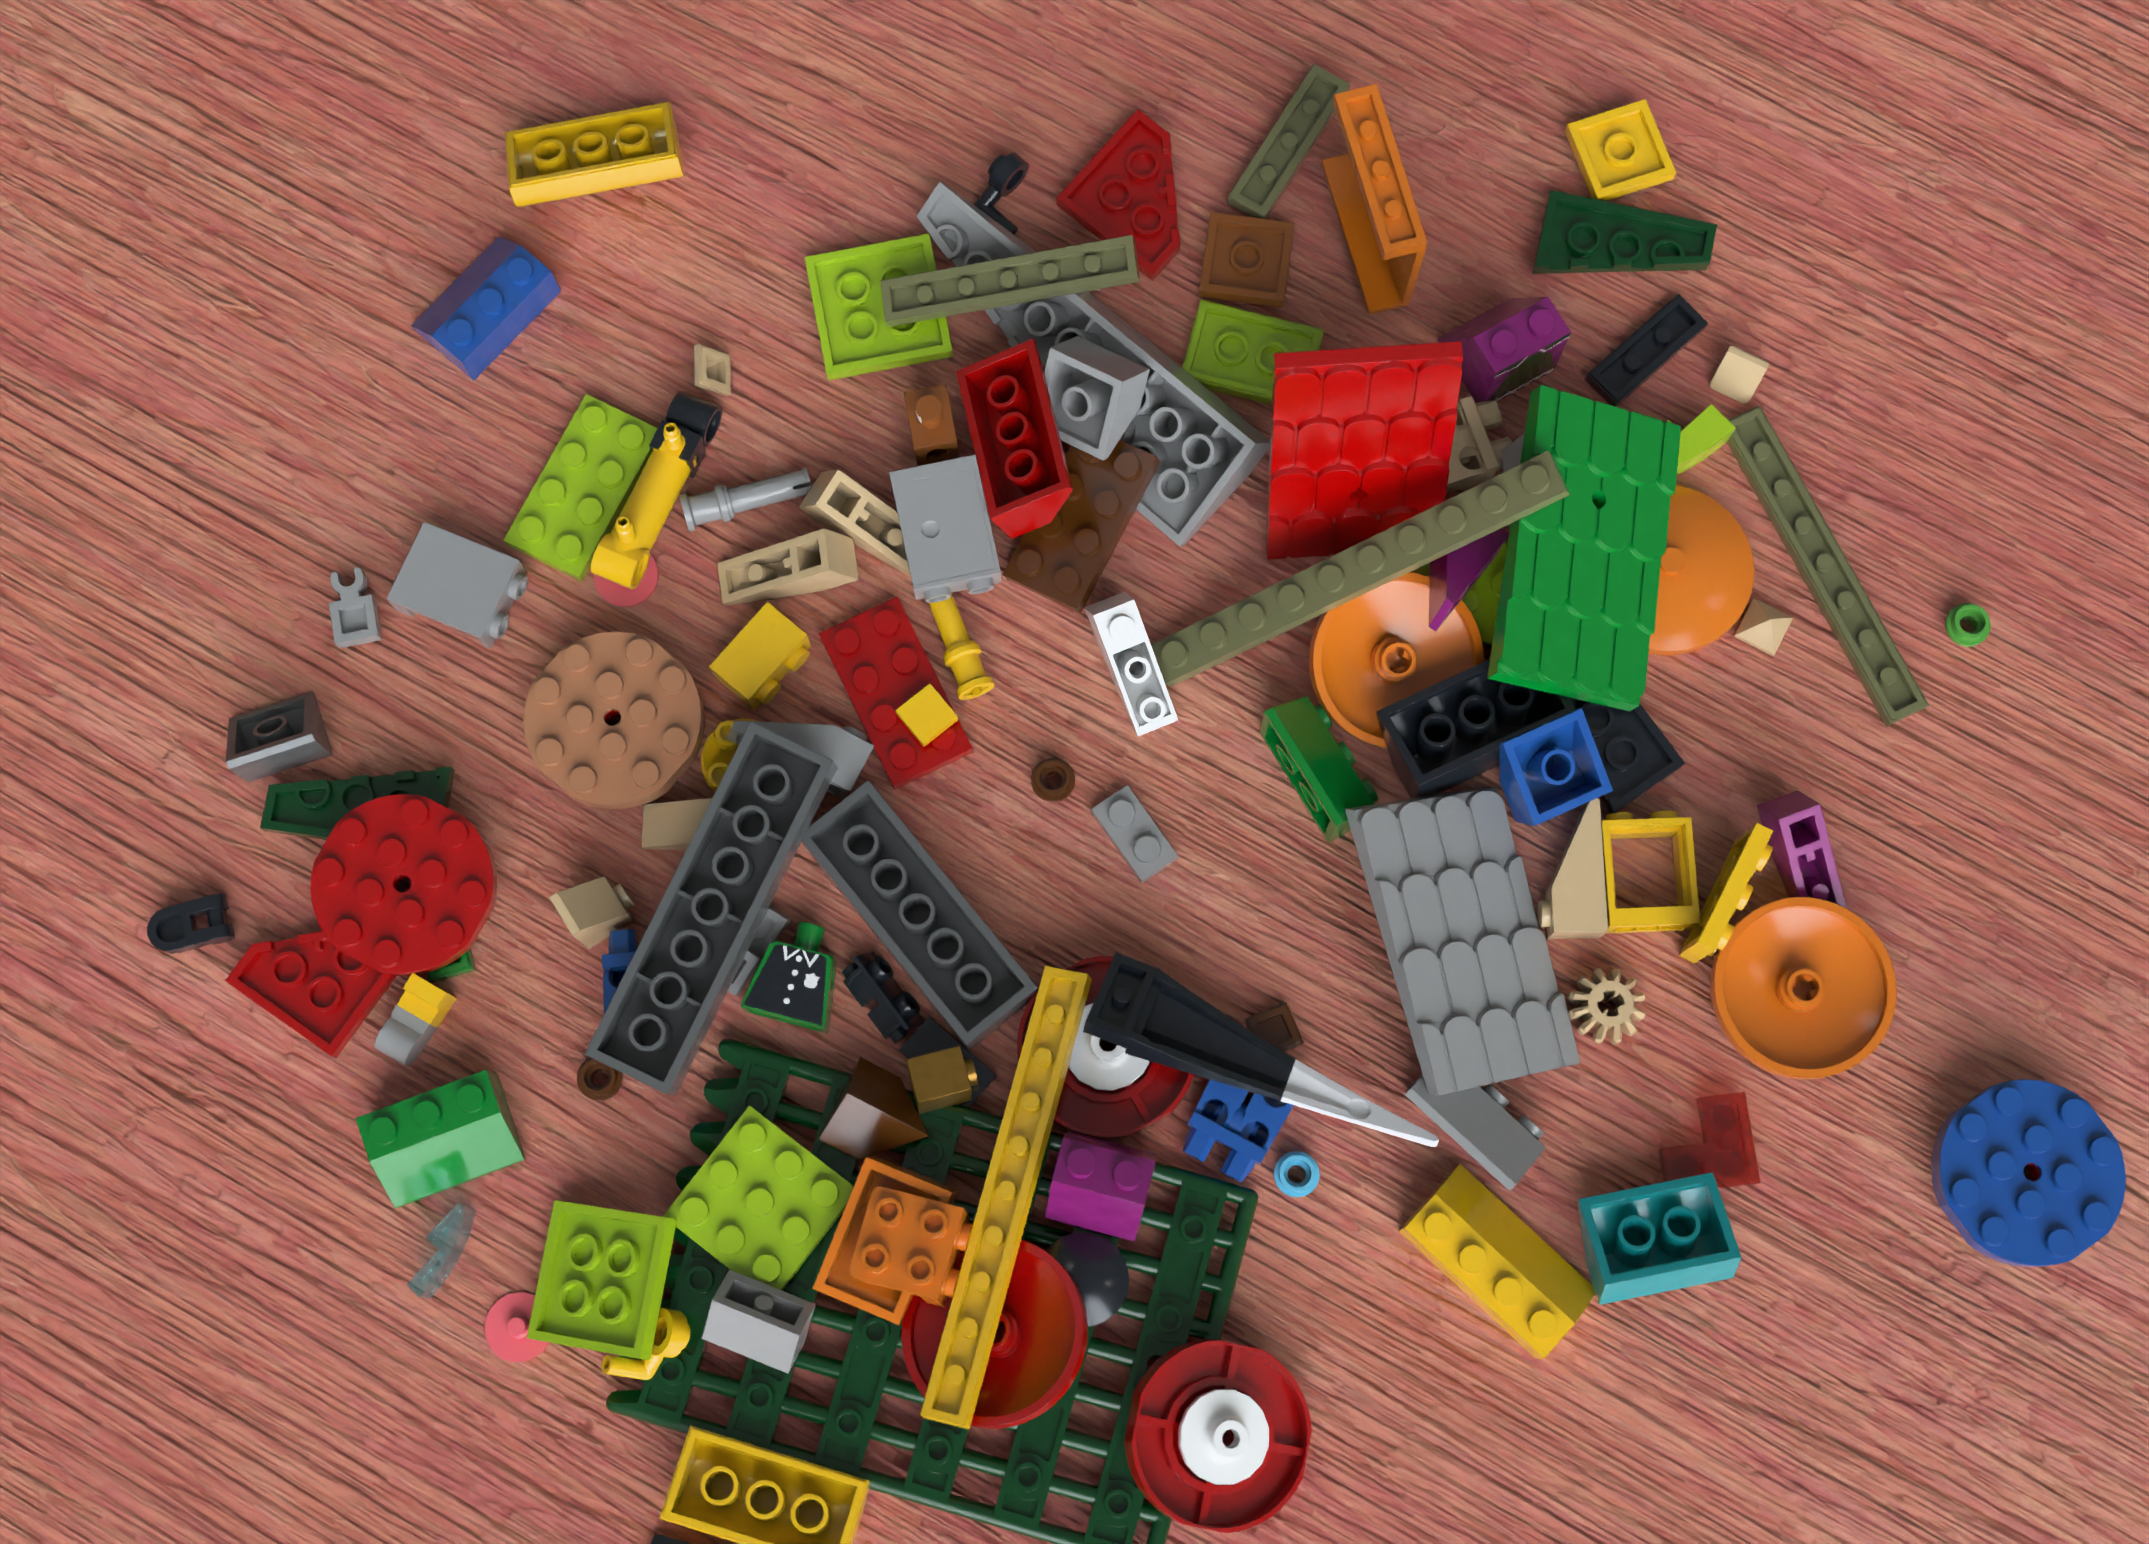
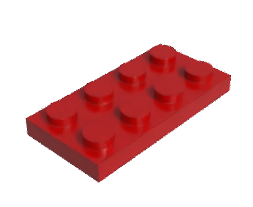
M898 597L819 633L820 639L872 745H874L876 754L894 790L973 753V748L959 720L923 747L896 714V709L928 684L935 688L953 710Z

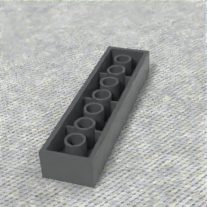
M750 722L585 1055L667 1095L677 1094L838 769L834 761Z

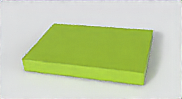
M1201 299L1182 368L1207 389L1272 405L1274 353L1320 350L1324 329Z

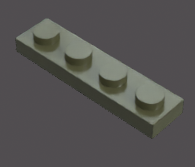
M1314 64L1229 194L1228 204L1251 217L1267 219L1335 114L1334 94L1349 91L1350 83Z

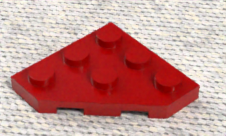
M1137 109L1056 197V205L1101 241L1133 235L1136 243L1139 271L1152 281L1180 251V236L1177 221L1170 133Z
M323 931L297 935V938L252 944L225 981L331 1057L337 1058L398 975L381 973L338 951Z

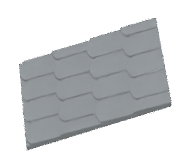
M1480 787L1345 809L1428 1093L1440 1096L1455 1091L1527 1076L1528 1074L1531 1075L1562 1068L1563 1066L1579 1064L1580 1059L1564 994L1558 991L1546 938L1539 930L1522 857L1516 854L1504 801L1497 793V789L1495 787Z

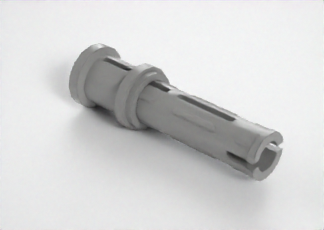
M802 468V470L727 489L726 485L718 484L715 485L712 491L693 496L683 493L679 497L688 530L691 532L696 530L697 525L720 519L725 523L730 522L731 519L735 518V513L807 495L812 486L807 468Z

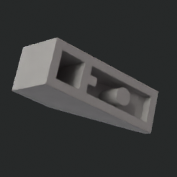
M735 721L727 737V740L739 745L750 722H753L834 761L838 769L826 792L841 800H844L850 793L874 745L866 742L867 737L863 733L852 727L844 726L842 729L836 725Z

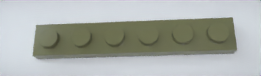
M1133 235L887 279L881 281L885 322L890 327L1140 282L1135 239Z

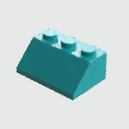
M1713 1172L1578 1199L1585 1259L1599 1305L1734 1278L1741 1255Z

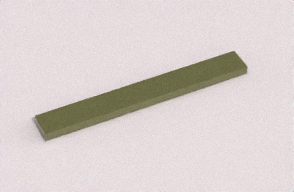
M1760 405L1729 419L1736 429L1727 441L1728 446L1885 726L1888 727L1928 707L1927 700Z

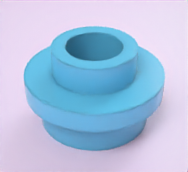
M1301 1151L1286 1153L1277 1161L1274 1168V1181L1281 1192L1290 1197L1308 1195L1315 1189L1319 1181L1320 1173L1316 1161L1310 1155ZM1293 1166L1302 1168L1305 1173L1304 1180L1300 1183L1290 1181L1288 1178L1289 1168Z

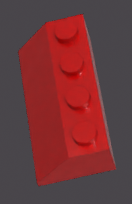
M1032 338L956 371L989 516L1011 539L1050 524L1073 491L1037 343Z

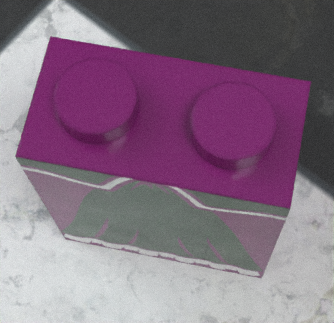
M1549 297L1510 298L1438 337L1437 342L1462 341L1463 361L1461 380L1476 403L1491 400L1498 402L1554 371L1571 331Z

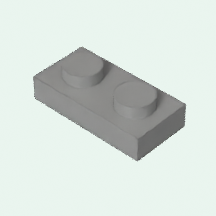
M1128 785L1091 809L1092 815L1141 884L1178 860V855Z

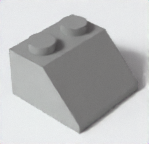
M1079 336L1050 347L1044 375L1060 439L1101 460L1107 459L1140 409L1150 369Z

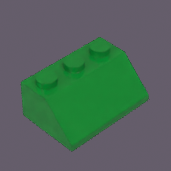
M1308 696L1265 711L1259 733L1326 841L1330 843L1351 830L1345 809L1373 805L1378 801V796L1370 782L1366 778L1360 780L1352 768L1355 760L1347 745L1343 741L1337 743L1328 730L1332 727V724L1320 704L1313 706Z
M487 1069L356 1118L369 1162L395 1208L526 1160L499 1076Z

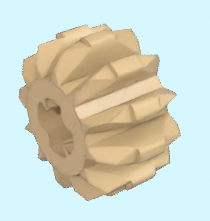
M1601 968L1594 969L1592 971V981L1585 976L1580 977L1576 981L1582 992L1572 991L1568 996L1569 1001L1580 1005V1007L1568 1013L1569 1018L1578 1019L1582 1017L1585 1023L1578 1027L1577 1032L1583 1035L1591 1028L1594 1029L1593 1042L1596 1044L1603 1042L1606 1033L1613 1045L1622 1041V1032L1628 1036L1634 1035L1637 1032V1028L1633 1021H1642L1646 1016L1643 1010L1634 1007V1005L1646 999L1644 993L1632 995L1629 989L1635 986L1637 981L1631 977L1623 984L1619 983L1621 971L1617 968L1611 970L1608 978H1606ZM1604 996L1607 997L1606 1002L1612 1000L1616 1006V1009L1609 1016H1606L1607 1010L1601 1012L1598 1008V1003L1604 999Z

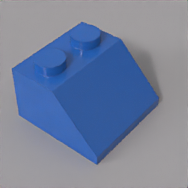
M1577 708L1499 743V781L1515 822L1536 826L1613 791L1582 708Z

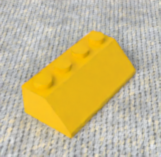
M1458 1164L1399 1230L1405 1238L1535 1359H1544L1575 1325L1595 1295L1594 1287L1461 1164Z

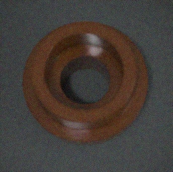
M1045 759L1032 772V788L1040 799L1052 803L1060 802L1066 799L1074 789V771L1067 762L1061 759ZM1049 775H1058L1062 780L1060 786L1057 788L1048 787L1045 784V779Z
M591 1057L582 1063L577 1073V1084L580 1091L586 1097L595 1101H604L615 1096L623 1082L622 1072ZM604 1070L608 1074V1081L604 1086L597 1087L593 1082V1077L598 1071Z

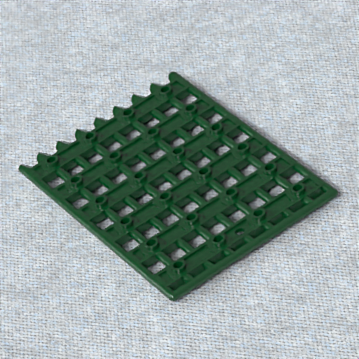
M730 1038L720 1041L718 1046L720 1057L742 1072L740 1078H716L710 1080L704 1086L706 1100L728 1116L727 1120L723 1122H700L693 1126L690 1130L692 1143L710 1156L750 1105L774 1125L776 1119H781L818 1130L811 1153L854 1186L860 1172L855 1170L858 1160L818 1140L851 1073ZM790 1075L831 1086L823 1113L782 1101ZM907 1090L911 1098V1101L916 1111L918 1112L913 1091ZM959 1104L921 1113L918 1115L929 1136L887 1150L905 1155L902 1167L943 1184H946L950 1169L986 1179L991 1161L955 1151L963 1125L998 1135L1003 1117ZM1053 1131L1050 1132L1021 1240L1025 1238L1051 1246L1058 1239L1070 1234H1095L1110 1241L1120 1251L1128 1269L1155 1276L1156 1279L1149 1304L1126 1297L1120 1309L1115 1313L1144 1322L1137 1348L1134 1349L1093 1337L1092 1334L1095 1326L1088 1327V1339L1083 1363L1075 1380L1063 1397L1040 1416L1023 1424L1003 1428L1016 1432L1009 1460L964 1447L969 1429L923 1418L920 1432L916 1433L876 1421L884 1393L922 1405L925 1398L919 1392L914 1382L889 1375L897 1348L902 1349L903 1319L900 1325H897L862 1309H859L857 1316L816 1304L811 1319L812 1323L852 1334L844 1361L801 1349L789 1374L751 1358L747 1360L741 1381L700 1369L708 1342L702 1339L711 1302L727 1275L729 1268L677 1227L675 1228L673 1239L685 1246L686 1250L684 1254H670L664 1287L671 1291L672 1295L670 1299H662L660 1308L677 1310L684 1313L690 1326L689 1342L676 1357H664L651 1379H639L644 1383L642 1390H616L609 1394L606 1400V1407L613 1413L684 1434H688L691 1425L869 1480V1489L1052 1544H1132L1138 1519L1152 1523L1146 1544H1166L1172 1519L1162 1514L1150 1502L1144 1501L1145 1496L1138 1488L1132 1476L1125 1453L1124 1438L1133 1393L1148 1370L1147 1362L1150 1357L1154 1355L1162 1357L1171 1350L1186 1344L1188 1335L1201 1338V1340L1209 1338L1221 1340L1257 1207L1258 1194L1255 1190L1156 1161L1152 1179L1181 1187L1174 1214L1145 1206L1140 1224L1168 1232L1161 1259L1117 1246L1119 1237L1078 1226H1075L1073 1233L1029 1221L1037 1194L1049 1197L1052 1179L1043 1177V1171L1049 1151L1060 1152L1063 1137L1065 1136ZM686 1166L677 1173L676 1183L682 1191L702 1166ZM955 1199L953 1205L964 1208L970 1216L969 1222L974 1223L978 1205ZM1225 1200L1238 1204L1231 1231L1218 1227ZM842 1214L783 1289L784 1292L815 1304L818 1291L814 1290L813 1286ZM1213 1245L1226 1249L1219 1276L1206 1272ZM1201 1290L1214 1293L1207 1321L1194 1317ZM1087 1354L1131 1367L1124 1395L1079 1382ZM619 1355V1357L637 1359V1358H632V1357H626V1356H621V1355ZM795 1367L838 1379L830 1407L788 1395ZM693 1387L735 1399L727 1426L685 1414ZM1074 1400L1118 1413L1111 1440L1067 1428ZM782 1413L824 1425L816 1453L774 1441ZM870 1439L913 1452L906 1480L862 1467ZM1061 1446L1106 1459L1098 1487L1054 1474ZM959 1466L1003 1478L996 1506L951 1493ZM1048 1492L1093 1505L1086 1533L1041 1520Z

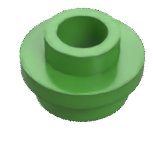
M1971 603L1957 605L1948 613L1945 619V630L1949 638L1956 644L1964 647L1980 644L1987 638L1991 628L1987 612L1980 606ZM1960 621H1969L1973 627L1972 632H1965L1960 626Z

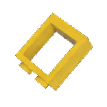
M1676 811L1654 812L1650 814L1648 819H1633V814L1628 812L1606 815V820H1602L1601 825L1608 919L1607 933L1687 931L1698 926L1701 921L1692 818L1678 817ZM1672 837L1678 906L1617 908L1611 839Z

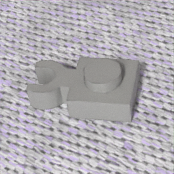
M359 567L354 568L355 581L350 586H343L342 577L338 572L331 573V585L341 598L340 601L329 603L334 642L338 648L382 640L376 598L372 594L363 596L368 586V579Z

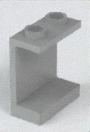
M423 522L388 594L387 601L398 612L410 617L418 613L476 637L484 647L491 649L495 640L501 639L508 628L510 620L508 612L514 600H520L526 590L528 583L527 571L516 558Z

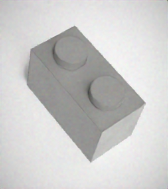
M729 1269L712 1299L702 1339L789 1374L805 1343L816 1304Z

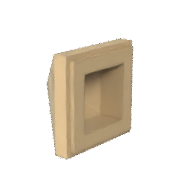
M701 344L694 345L693 379L695 386L721 395H731L730 354Z
M1753 598L1734 637L1774 656L1793 617Z

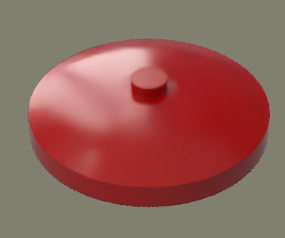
M1024 1240L1020 1242L971 1426L987 1429L1013 1427L1028 1422L1046 1412L1070 1388L1080 1370L1086 1352L1088 1339L1087 1312L1078 1286L1059 1261L1045 1250ZM960 1251L955 1269L961 1270L965 1256L964 1251ZM913 1295L903 1317L901 1340L905 1364L915 1386L924 1398L952 1297H947L945 1307L926 1303L920 1296Z

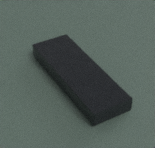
M1677 294L1586 375L1585 380L1609 405L1617 407L1707 327L1708 322L1685 299Z

